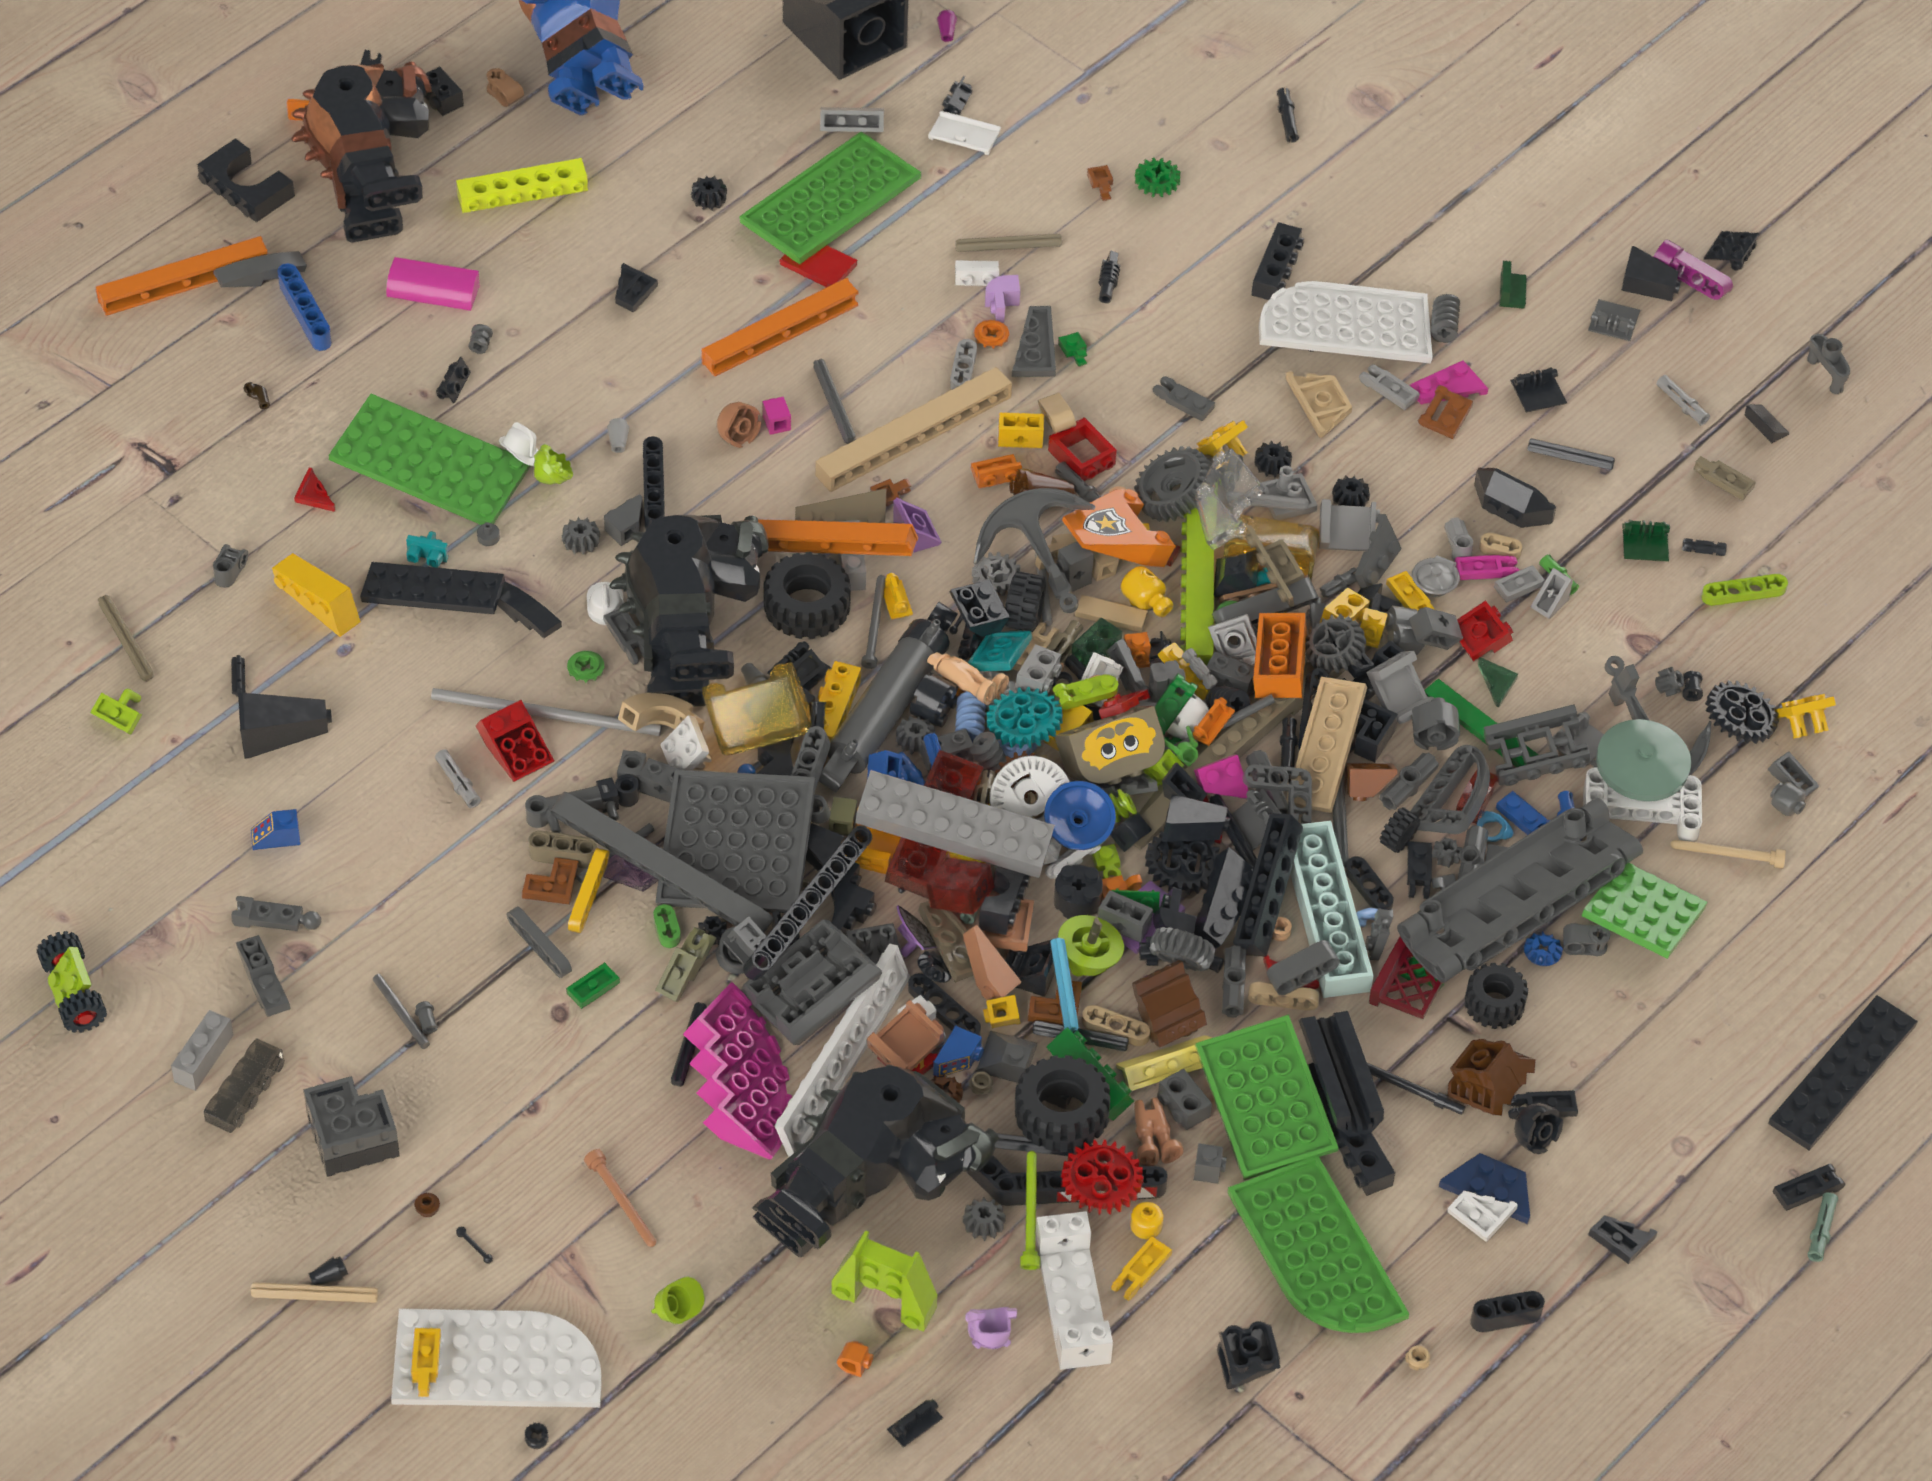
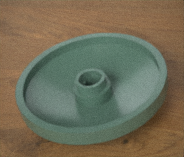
M1635 719L1618 723L1603 735L1596 753V764L1603 780L1617 793L1638 801H1658L1674 795L1684 786L1691 768V756L1685 742L1672 729L1654 721Z

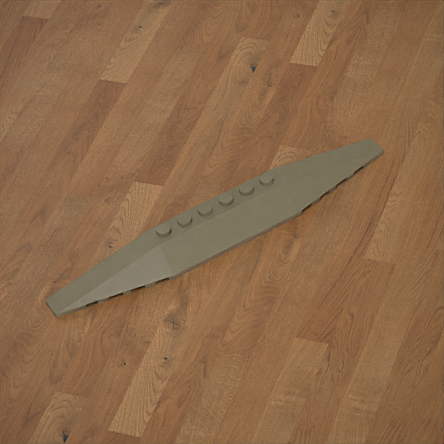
M1364 645V646H1365V652H1364V653H1366V652H1367L1369 649H1371L1372 647H1371V646H1368V645ZM1305 657L1302 698H1274L1275 703L1221 730L1209 746L1198 742V747L1196 748L1198 751L1197 760L1189 767L1183 763V769L1197 783L1194 769L1231 755H1238L1239 758L1242 757L1282 722L1284 718L1290 714L1294 716L1302 709L1306 676L1310 671L1317 669V667L1314 668L1310 661L1307 660V657ZM1340 669L1339 674L1333 670L1328 674L1329 678L1336 679L1345 669ZM1316 675V676H1314V677H1315V679L1318 680V684H1319L1320 680L1317 678L1318 675ZM1255 691L1249 696L1251 704L1262 699L1255 698ZM1162 785L1158 786V791L1152 794L1139 812L1152 829L1149 834L1134 844L1139 850L1144 848L1153 840L1154 836H1157L1164 830L1170 800L1164 797Z

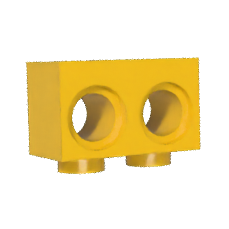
M1347 588L1324 608L1322 617L1328 620L1331 614L1335 618L1341 614L1344 616V619L1349 616L1353 621L1356 620V622L1360 623L1365 608L1369 607L1370 600Z

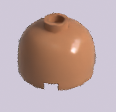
M742 402L728 404L719 413L717 419V430L720 437L728 444L738 448L743 447L741 445L746 441L750 444L758 435L761 427V422L758 421L760 412L750 404Z

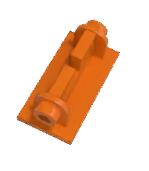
M1224 698L1215 699L1213 706L1198 726L1194 727L1192 733L1195 740L1209 746L1234 714L1235 710L1226 706L1227 701Z

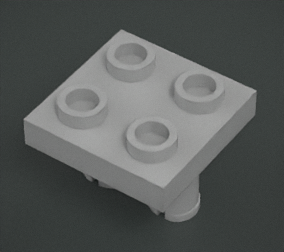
M1290 466L1281 467L1279 478L1261 482L1259 489L1262 494L1308 499V509L1296 511L1269 508L1275 521L1317 511L1318 505L1302 473L1293 475L1294 472Z

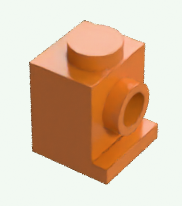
M1147 632L1124 634V640L1131 650L1136 666L1138 668L1150 667L1151 645Z

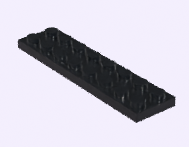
M1876 995L1770 1117L1768 1124L1810 1151L1912 1032L1918 1021Z

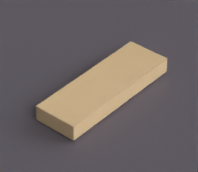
M1081 595L1078 608L1075 611V617L1141 633L1148 611Z

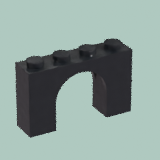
M235 138L197 164L198 178L202 184L208 185L217 195L225 198L231 206H235L246 217H250L257 223L295 196L294 184L290 178L279 170L256 185L243 186L232 182L231 179L236 174L252 164L250 148Z

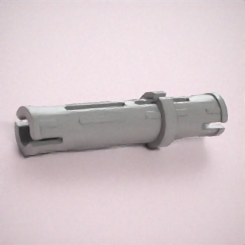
M1663 375L1658 379L1656 385L1682 408L1683 413L1690 415L1700 426L1708 422L1710 415L1698 405L1696 399H1691L1667 375Z
M440 750L435 755V759L453 783L455 792L462 796L469 808L478 806L481 799L472 788L473 783L471 780L464 776L448 750Z

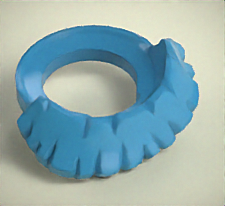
M1493 811L1482 812V817L1478 820L1477 825L1483 827L1488 822H1498L1502 826L1500 833L1494 837H1488L1487 842H1497L1501 839L1507 840L1513 836L1512 827L1501 815Z

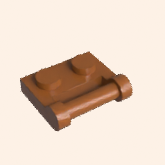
M1438 385L1434 398L1426 412L1418 419V423L1425 428L1454 439L1471 410L1473 401L1449 391L1445 386ZM1443 399L1447 400L1448 403L1443 409L1438 420H1432V417L1436 412L1437 408L1439 407L1441 401Z

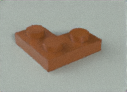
M555 858L550 877L526 874L522 898L570 905L579 867L578 860Z
M1071 981L1078 1018L1082 982ZM1058 987L1055 999L1031 996L1028 1013L1029 1022L1039 1020L1064 1025Z

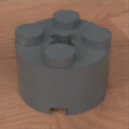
M1436 697L1431 702L1421 704L1412 709L1413 737L1418 747L1424 750H1429V747H1437V750L1441 751L1457 744L1459 741L1458 737L1460 736L1458 710L1454 705L1445 702L1443 698Z

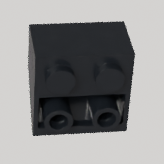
M990 580L954 588L949 591L969 630L981 637L999 633L1003 630L1010 616Z

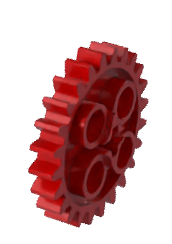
M1106 1139L1103 1140L1102 1145H1098L1096 1140H1093V1146H1089L1084 1142L1083 1150L1075 1147L1074 1154L1069 1153L1068 1161H1064L1061 1178H1063L1062 1187H1066L1065 1195H1071L1072 1203L1079 1201V1209L1085 1205L1088 1206V1213H1091L1095 1208L1098 1215H1101L1103 1209H1106L1107 1213L1111 1215L1112 1208L1121 1212L1122 1204L1129 1208L1130 1201L1137 1200V1193H1141L1143 1184V1168L1139 1167V1159H1133V1151L1125 1153V1145L1119 1149L1116 1148V1141L1111 1146H1108Z

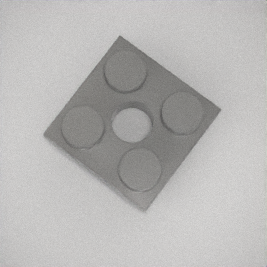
M1248 614L1208 626L1218 653L1237 660L1256 654L1257 637ZM1230 636H1238L1241 643L1233 645L1229 642L1228 638Z

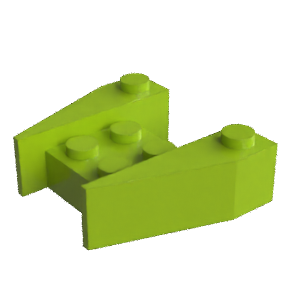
M866 1230L846 1254L832 1279L831 1293L841 1300H849L855 1303L864 1285L870 1289L883 1291L892 1298L902 1299L901 1322L911 1329H918L924 1332L937 1308V1292L920 1253L915 1251L913 1257L869 1240V1232Z

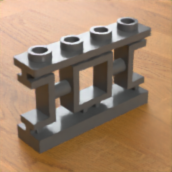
M1575 704L1484 727V739L1486 745H1488V750L1500 748L1505 764L1495 766L1499 785L1511 786L1521 780H1535L1544 774H1558L1564 771V769L1572 767L1575 769L1582 768L1590 763V752L1587 744L1575 746L1570 730L1578 729L1580 725ZM1562 726L1564 736L1553 738L1550 729ZM1517 737L1519 747L1507 750L1505 740ZM1546 737L1550 752L1529 757L1525 742ZM1568 745L1570 754L1558 757L1556 747ZM1522 756L1525 766L1513 768L1511 758Z

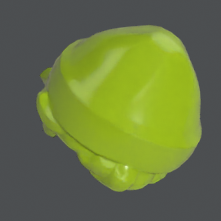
M543 444L540 450L534 454V477L543 484H562L573 477V471L570 467L571 462L569 460L566 461L564 453L558 454L549 445Z

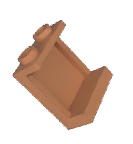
M908 1000L906 1007L877 1034L873 1032L866 1038L867 1047L886 1065L889 1064L911 1071L944 1041V1029L937 1020L933 1019L931 1021L925 1015L927 1012L919 1003L914 1004L911 1000Z

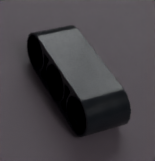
M1526 1291L1483 1299L1474 1304L1470 1324L1475 1331L1490 1332L1536 1323L1542 1316L1545 1299L1537 1291Z

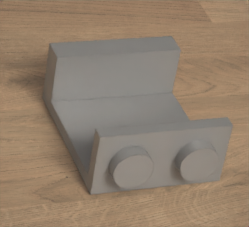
M1322 499L1320 505L1319 549L1368 551L1371 544L1369 537L1371 532L1375 531L1376 523H1378L1376 519L1378 514H1380V510L1376 509V502H1372L1370 507L1331 505V500Z

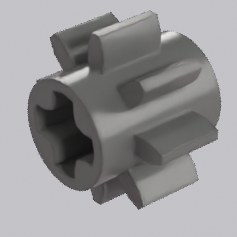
M1673 667L1658 671L1659 676L1655 679V685L1660 693H1666V697L1681 692L1680 687L1684 686V678L1680 671H1674Z
M1444 837L1441 842H1435L1432 858H1437V865L1450 868L1453 863H1459V853L1462 847H1457V840Z

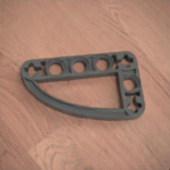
M1462 745L1456 748L1410 811L1421 820L1417 830L1460 834L1469 828L1484 802L1490 782L1489 766L1483 753L1477 747ZM1475 762L1477 764L1475 785L1462 811L1441 809Z

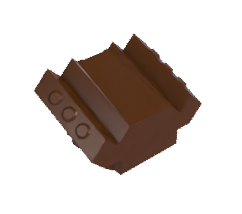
M1177 960L1132 982L1134 995L1138 1002V1012L1142 1021L1150 1029L1149 1038L1151 1042H1155L1157 1047H1163L1181 1037L1189 1036L1193 1032L1198 1031L1199 1028L1207 1025L1205 1011L1201 1009L1199 998L1193 990L1189 974L1185 973L1183 961Z
M1486 1039L1472 1040L1450 1068L1454 1076L1448 1082L1447 1096L1482 1110L1485 1113L1502 1116L1503 1104L1511 1105V1100L1522 1085H1526L1527 1073H1535L1536 1059L1514 1051L1510 1043H1506L1503 1040L1496 1042L1487 1041Z

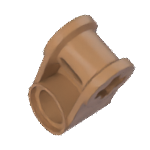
M493 68L487 72V80L489 81L486 88L487 92L498 100L502 106L507 107L524 96L521 85L503 70Z

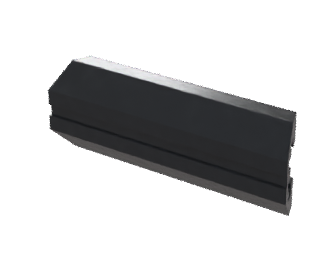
M1336 1012L1332 1014L1333 1016L1328 1018L1321 1017L1317 1020L1315 1016L1301 1018L1299 1023L1336 1127L1348 1137H1354L1359 1134H1371L1384 1120V1108L1349 1012Z

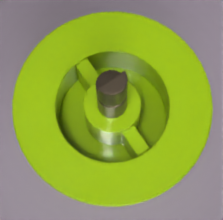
M1080 915L1072 917L1062 924L1058 932V938L1065 940L1071 973L1077 977L1083 975L1095 976L1104 973L1107 968L1119 962L1124 952V942L1118 930L1109 922L1095 916Z

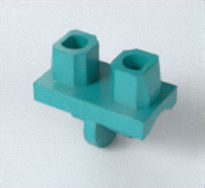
M430 531L427 537L407 536L406 556L408 562L417 563L420 557L427 558V564L430 567L438 568L442 562L447 563L449 555H447L448 544L436 539V532Z

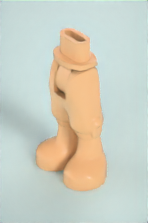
M936 652L930 655L927 660L929 664L934 666V670L955 683L961 690L970 692L986 705H989L994 699L999 700L1000 694H1004L1009 683V677L1003 673L997 674L992 680L987 679L980 674L978 669L955 656L950 657L949 654L942 655Z

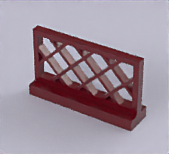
M1399 936L1370 989L1369 1004L1378 1007L1382 1003L1423 1020L1443 983L1438 980L1436 982L1435 977L1425 968L1427 976L1416 979L1412 970L1422 968L1423 966L1420 963L1409 965L1407 959L1413 957V954L1401 936ZM1408 973L1411 980L1400 983L1398 975ZM1431 982L1433 989L1422 992L1419 984ZM1415 986L1418 993L1406 996L1403 989ZM1398 990L1402 998L1394 1000L1387 997V995ZM1421 999L1424 1006L1420 1010L1412 1007L1410 1002Z

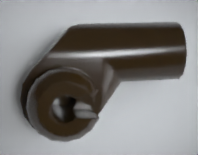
M252 382L244 385V392L247 396L258 400L260 409H268L270 407L265 387L253 384Z

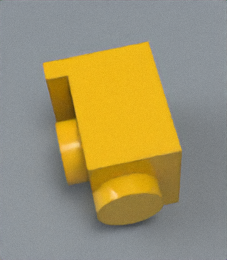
M1365 608L1360 624L1366 638L1365 645L1378 648L1387 618L1386 613Z
M1015 995L986 1000L987 1008L983 1009L986 1023H991L992 1029L1012 1024H1021ZM1000 1011H1004L1006 1016L997 1017V1014Z

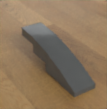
M299 251L280 252L256 256L215 269L214 275L221 288L261 286L263 280L278 279L277 270L282 264H293L299 272H305L307 264Z

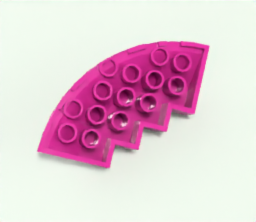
M731 982L684 1032L683 1035L700 1050L689 1064L707 1079L705 1084L696 1092L714 1109L703 1124L721 1140L771 1160L782 1145V1141L775 1128L777 1119L783 1114L789 1100L792 1098L791 1094H787L786 1082L790 1079L788 1069L782 1065L779 1055L781 1049L775 1036H770L765 1027L766 1021L762 1016H757L751 1008L752 1002Z

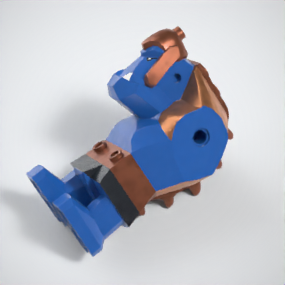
M519 0L523 13L532 23L535 32L542 42L548 75L555 78L548 85V94L551 102L578 115L587 114L586 108L592 103L599 106L600 100L595 86L622 100L631 99L630 93L638 87L639 90L643 91L644 84L642 79L632 72L629 59L633 56L632 50L617 21L620 0Z

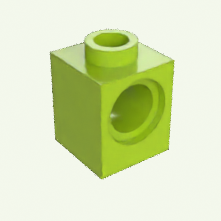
M1166 749L1161 759L1155 765L1143 769V771L1157 782V786L1162 785L1163 778L1174 763H1178L1182 768L1184 764L1170 749Z

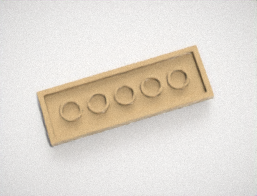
M1327 677L1320 678L1295 768L1306 769L1311 775L1312 810L1328 813L1333 811L1366 694L1367 686L1365 683ZM1301 776L1294 779L1299 781V785H1302L1305 781L1301 779ZM1294 798L1295 806L1299 808L1306 807V802L1303 798Z

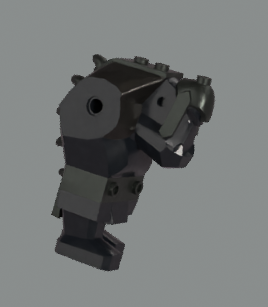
M672 515L660 517L654 520L645 532L637 531L631 534V538L638 542L634 550L621 552L615 556L618 562L625 564V573L612 580L609 587L611 589H623V592L627 593V602L621 604L619 612L635 614L640 622V626L634 627L632 633L644 638V671L651 672L647 693L671 695L690 703L693 707L705 706L710 703L709 680L728 679L734 675L733 652L714 649V641L711 637L709 626L714 616V594L743 602L758 594L760 588L758 558L762 557V553L768 552L769 543L767 533L763 525L758 522L756 516H747L744 520L733 521L731 524L723 523L721 515Z
M889 1064L886 1067L875 1068L865 1072L856 1071L853 1072L852 1077L841 1090L827 1089L820 1093L821 1097L828 1101V1106L823 1114L820 1113L818 1116L809 1115L804 1118L807 1124L813 1126V1131H815L813 1137L803 1144L795 1142L793 1147L796 1152L771 1172V1185L776 1192L769 1197L760 1199L752 1207L753 1210L758 1211L753 1215V1218L757 1224L797 1257H803L812 1247L820 1249L831 1238V1229L827 1223L833 1226L847 1217L854 1209H859L865 1203L866 1198L887 1188L899 1171L916 1199L929 1201L938 1198L943 1194L946 1186L963 1171L969 1172L972 1170L978 1172L987 1164L995 1151V1143L999 1140V1136L990 1128L984 1131L973 1123L967 1124L965 1122V1108L918 1072Z

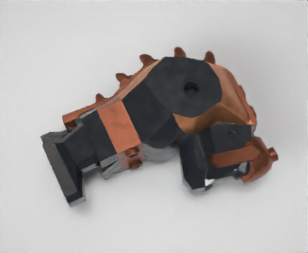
M407 62L402 67L394 68L393 71L385 70L382 63L370 66L342 65L329 69L323 73L315 89H308L302 93L305 98L310 99L309 104L305 108L296 109L291 114L294 118L302 119L303 121L301 130L294 133L291 139L293 142L304 141L305 144H308L310 151L305 155L306 161H319L326 168L320 175L323 178H329L333 182L338 209H340V212L345 213L343 221L346 240L351 243L398 235L403 231V218L397 206L418 203L423 198L420 177L417 175L399 176L391 151V136L419 138L429 130V109L424 103V98L427 95L426 93L431 92V85L425 71L418 67L415 62Z

